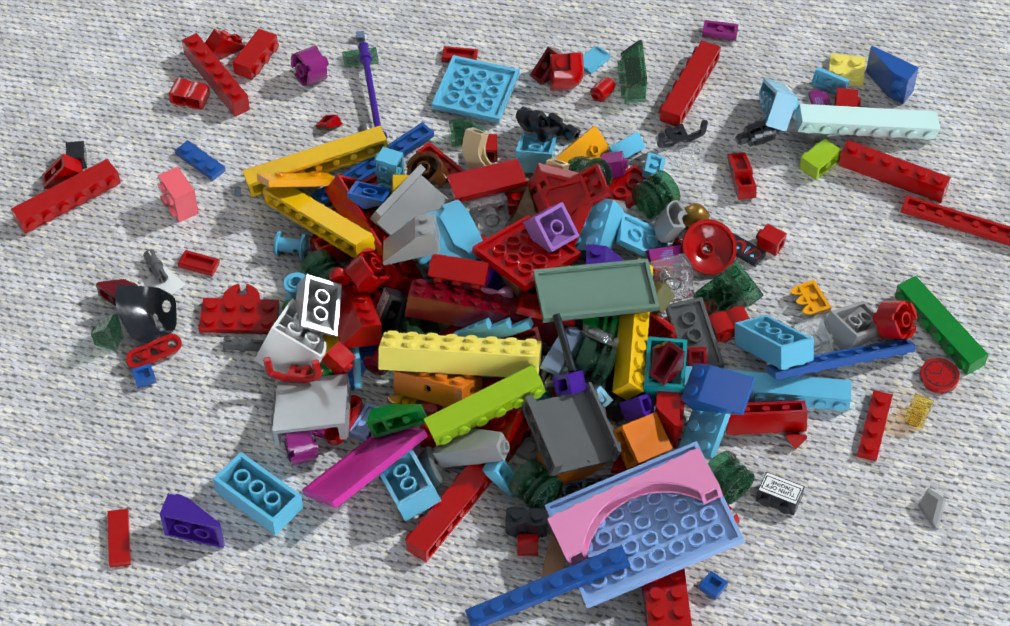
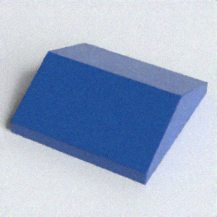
M356 181L348 191L347 197L362 209L382 205L391 194L392 189Z

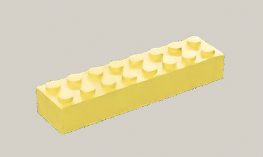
M398 331L384 332L379 345V370L509 377L534 365L539 375L542 341H537L536 339L517 340L512 337L498 339L494 336L478 338L475 335L459 337L456 334L442 336L436 333L424 335L417 332L399 333Z

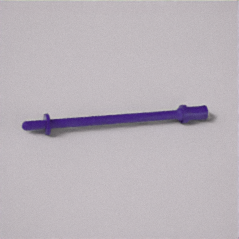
M361 42L358 45L360 54L358 58L364 67L374 127L381 126L370 67L373 59L369 52V44Z

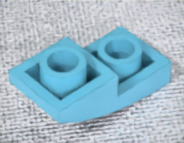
M637 131L609 146L608 150L609 152L623 151L624 158H628L646 148Z

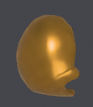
M692 203L684 208L687 215L684 217L683 223L685 227L689 228L700 220L709 219L710 214L702 204Z

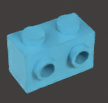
M382 147L381 151L374 158L377 184L386 183L391 185L393 175H405L404 157L402 152Z

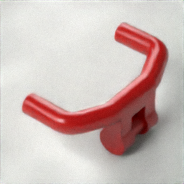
M270 357L263 358L266 373L273 379L284 382L309 383L319 380L322 376L318 359L311 361L312 367L311 365L298 366V364H291L287 374L273 370Z

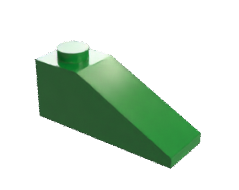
M388 404L371 409L366 423L373 437L378 438L426 424L424 418L427 415L421 404Z

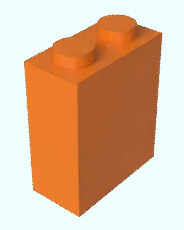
M657 412L614 429L616 440L621 444L620 455L627 469L673 449Z

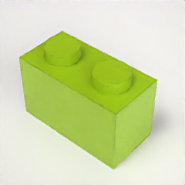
M824 138L821 142H817L810 151L802 154L799 169L817 180L839 162L841 149Z

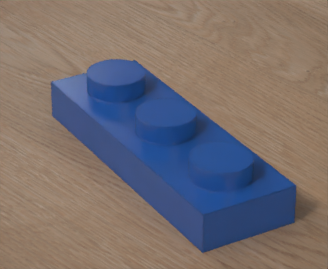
M188 140L175 149V155L212 181L226 171L225 166Z

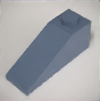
M567 326L565 332L574 359L580 353L585 334L576 327ZM559 337L540 366V369L556 376L567 367Z

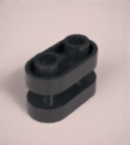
M524 106L517 110L516 119L524 131L531 133L535 131L537 134L538 129L547 126L550 128V120L543 111H532L531 108Z

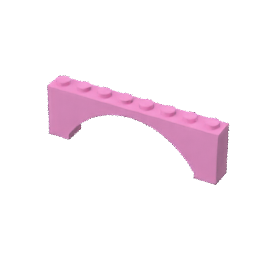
M700 449L690 450L678 458L668 460L663 465L651 468L646 473L632 477L618 486H613L599 495H594L584 502L574 504L571 508L555 513L552 517L547 518L568 565L572 566L589 559L587 555L599 526L615 509L634 498L653 493H676L698 499L705 505L722 497L720 485Z

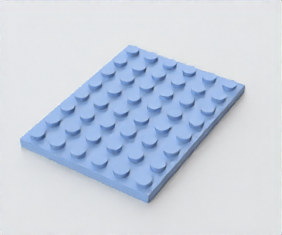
M697 441L550 502L545 505L548 515L552 517L555 513L567 510L574 504L584 502L594 495H599L613 486H618L632 477H637L646 473L651 468H656L665 464L668 460L678 458L686 452L697 448L700 449ZM653 493L639 496L622 504L605 518L594 534L587 554L591 558L622 545L631 566L578 588L588 609L743 544L745 541L724 496L705 505L698 499L676 493Z

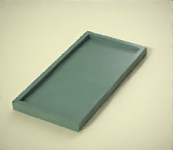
M648 259L533 270L543 323L554 322L553 315L560 313L562 321L653 312L659 311L660 308Z

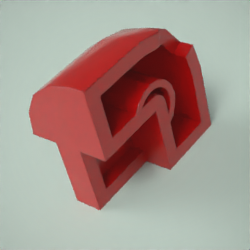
M583 53L550 54V91L573 89L581 83L584 76Z

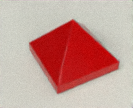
M804 433L784 434V437L795 449L807 439V435Z

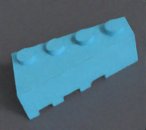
M764 78L758 96L762 105V111L766 112L764 113L765 124L768 127L786 132L792 113L798 107V97L783 83Z

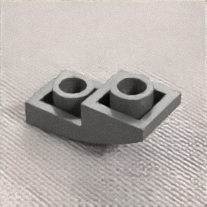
M426 446L417 458L436 490L444 481L442 466L435 464L434 448Z

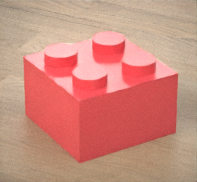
M178 166L158 175L159 183L157 185L162 193L160 199L164 206L168 205V210L172 217H176L178 222H181L199 214L195 190Z

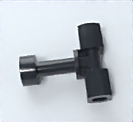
M550 113L547 116L552 128L545 126L537 131V137L541 142L551 140L554 134L557 136L564 135L570 140L575 141L579 138L581 132L572 124L566 125L563 123V118L555 113Z

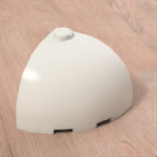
M292 298L272 326L254 361L264 366L263 358L270 357L273 370L287 374L291 364H298V366L311 365L312 367V360L318 359L320 363L325 355L326 342H324V334L299 326L296 300Z

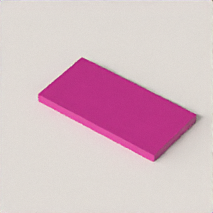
M412 427L378 438H374L372 435L304 487L302 491L306 497L337 508L428 437L424 429Z

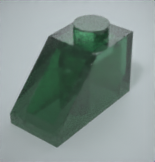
M468 118L449 120L451 146H462L466 129L474 127L485 132L484 127Z
M117 313L100 319L98 324L93 327L91 337L95 346L113 351L117 350L124 337Z

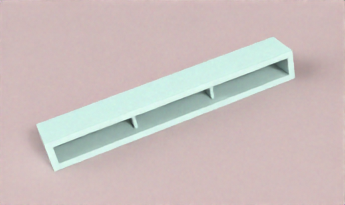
M800 104L795 113L797 132L931 140L935 139L940 131L937 111Z

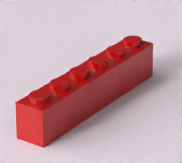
M195 33L182 39L184 55L233 116L236 117L249 111L248 95L200 36Z
M702 40L698 46H695L692 57L688 58L686 67L681 70L678 81L675 80L672 91L668 92L665 103L660 105L658 113L660 114L661 122L673 126L683 123L720 59V46Z
M847 140L841 151L838 165L938 203H942L951 179L947 175Z
M105 159L11 208L13 219L24 234L33 231L44 223L50 222L69 210L99 196L101 193L116 187L121 183L119 173L110 161Z

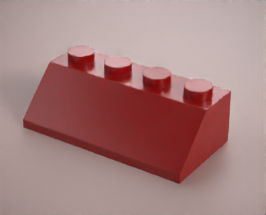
M355 284L346 286L341 290L337 332L339 341L346 348L380 345L382 325L369 293L366 291L363 293L359 292Z

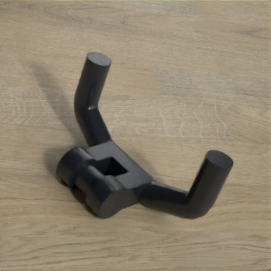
M702 120L700 129L691 134H687L683 124L676 125L674 128H666L665 134H658L657 146L659 148H669L695 140L706 133L708 121Z

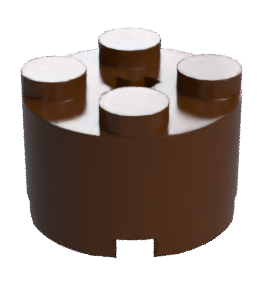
M431 151L414 154L407 163L406 174L410 175L421 164L426 168L422 176L439 190L445 184L447 175H449L446 165Z

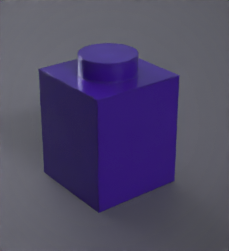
M583 370L553 376L556 396L574 394L584 391L586 388Z
M649 393L619 403L625 422L655 413Z

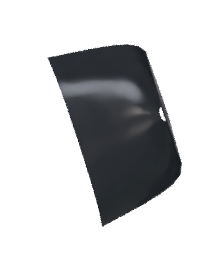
M116 285V309L124 327L132 338L138 342L148 343L171 334L175 330L177 310L173 295L157 287ZM165 300H168L171 304L170 311L165 312L162 308ZM153 314L157 315L158 320L162 324V327L159 329L156 327Z

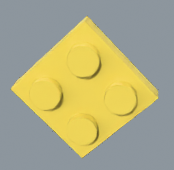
M831 53L829 72L849 79V85L863 86L866 57Z

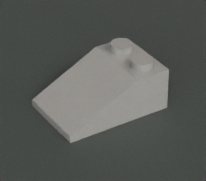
M434 213L422 214L413 218L384 240V265L440 253V230Z
M306 274L297 284L296 291L299 326L336 337L342 284Z
M864 301L830 311L820 327L825 335L838 345L840 350L863 346L879 335L876 324L872 319L875 311Z

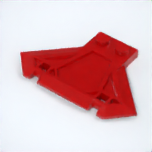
M538 163L528 184L530 190L536 189L537 191L533 195V199L538 212L563 202L579 235L592 206L611 196L598 163L580 173ZM579 237L575 238L574 240L568 243L575 247V244Z

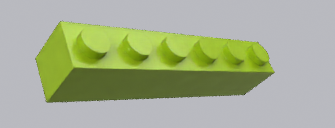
M531 365L424 418L436 445H445L459 435H466L477 426H484L495 417H502L513 408H520L525 396L533 395L534 399H538L546 390L534 365Z

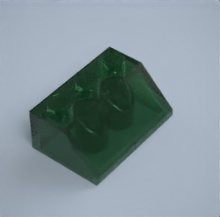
M638 40L621 52L620 60H617V71H621L618 74L619 84L622 83V86H620V96H624V103L646 102L647 72L642 40Z

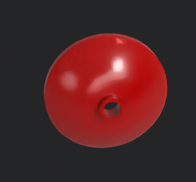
M704 219L694 223L687 229L682 240V252L686 262L692 269L704 275H716L724 272L732 265L737 253V244L733 233L725 224L717 220ZM703 247L708 249L707 253L703 251Z

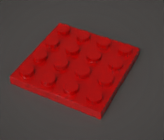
M529 215L472 247L474 255L489 263V266L524 292L535 286L533 270L566 267L581 258V252L569 243L549 253L534 242L523 224L524 221L531 218Z

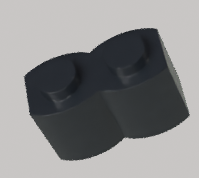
M518 506L507 508L505 520L506 534L517 537V534H538V538L546 537L548 511L542 508H530L527 510Z

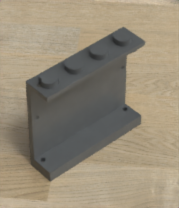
M591 382L588 383L584 391L540 401H535L533 395L525 396L521 409L549 476L617 460L621 453V444L616 440L613 426L609 423L606 417V410L601 405L598 392L594 389Z

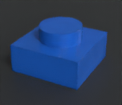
M151 363L132 369L137 388L157 383Z
M710 571L701 581L698 589L716 600L726 589L728 582L713 571Z

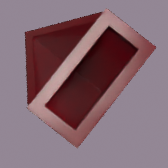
M671 341L653 346L651 369L648 375L662 385H666L684 368L685 351Z

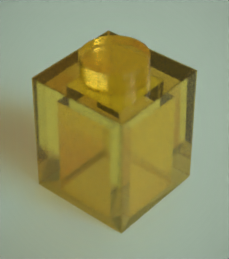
M915 393L907 409L904 422L909 423L913 427L923 429L931 413L934 400Z

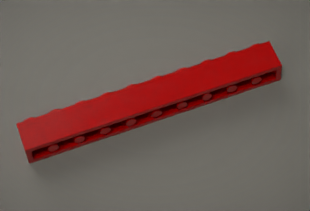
M525 416L510 443V450L505 458L507 463L516 454V450L525 438H529L532 434ZM486 463L466 465L462 473H458L455 476L453 484L443 491L440 498L441 501L430 507L428 514L420 518L414 531H410L405 538L406 551L424 562H428L493 482L483 472Z

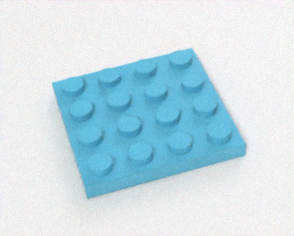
M453 55L432 102V109L499 124L520 75V69Z

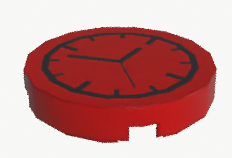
M933 358L926 361L921 367L920 380L928 390L934 393H947L951 389L954 390L959 383V370L951 361Z

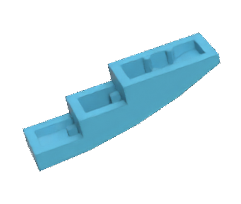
M510 317L494 324L491 323L489 318L457 330L453 334L459 337L475 335L478 338L489 336L502 338L529 330L534 323L531 317L514 324Z

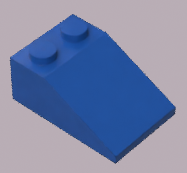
M871 46L866 73L889 98L904 104L914 91L919 67Z
M694 363L681 399L692 410L743 415L756 379L713 365Z

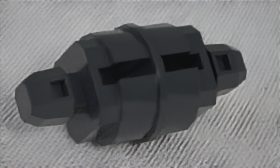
M765 119L756 120L745 126L744 131L738 134L735 140L738 145L748 143L750 147L758 146L772 141L776 137V132L782 130L766 126Z

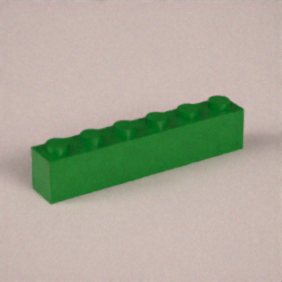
M917 276L897 285L896 300H904L914 305L920 327L931 335L932 340L942 347L948 357L952 358L958 369L968 375L985 366L989 354Z

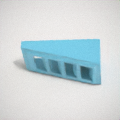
M506 460L486 463L483 468L486 476L508 497H514L521 481Z

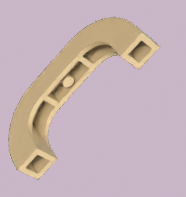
M474 127L465 130L462 144L463 156L470 170L492 165L485 151L489 133ZM555 158L548 159L545 164L566 170L570 166V164ZM526 187L509 190L508 192L524 191Z

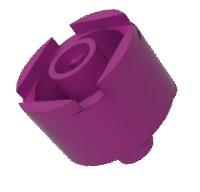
M316 45L291 55V67H295L297 73L294 75L302 86L314 84L328 77V59L322 56Z
M313 430L282 433L286 437L284 444L291 466L318 458L316 439L312 440Z

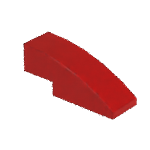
M746 153L727 154L729 169L738 200L756 198L757 185L753 178V169Z

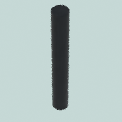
M560 313L553 315L568 372H574L576 367Z

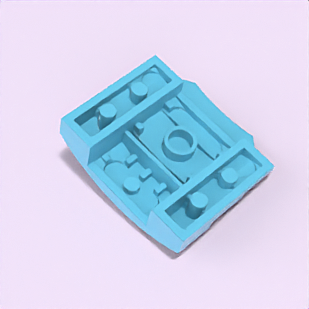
M459 200L441 205L440 209L426 213H434L440 230V253L438 254L484 262L472 253V247L483 240L472 217ZM431 255L417 258L419 264L429 268Z

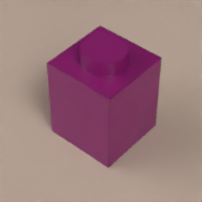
M623 151L601 154L600 167L604 177L625 176V171L628 169V159L624 158Z

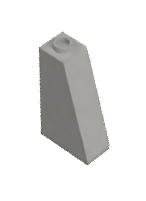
M473 428L466 435H459L445 445H436L433 455L442 468L505 461L510 445L502 432Z

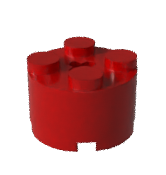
M372 248L363 249L345 268L346 274L350 276L355 283L356 289L361 293L364 291L375 292L391 277L389 275L391 271L390 265H384L383 255L380 253L376 255L373 253L374 249Z
M904 300L883 301L879 305L877 312L873 313L872 319L876 324L881 339H909L916 331L917 326H914V320H917V312L911 302Z

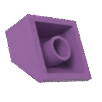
M563 202L553 205L523 222L531 239L549 253L580 236Z

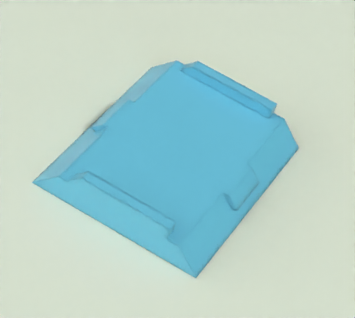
M594 46L583 55L584 70L589 74L594 73L611 56L599 46Z

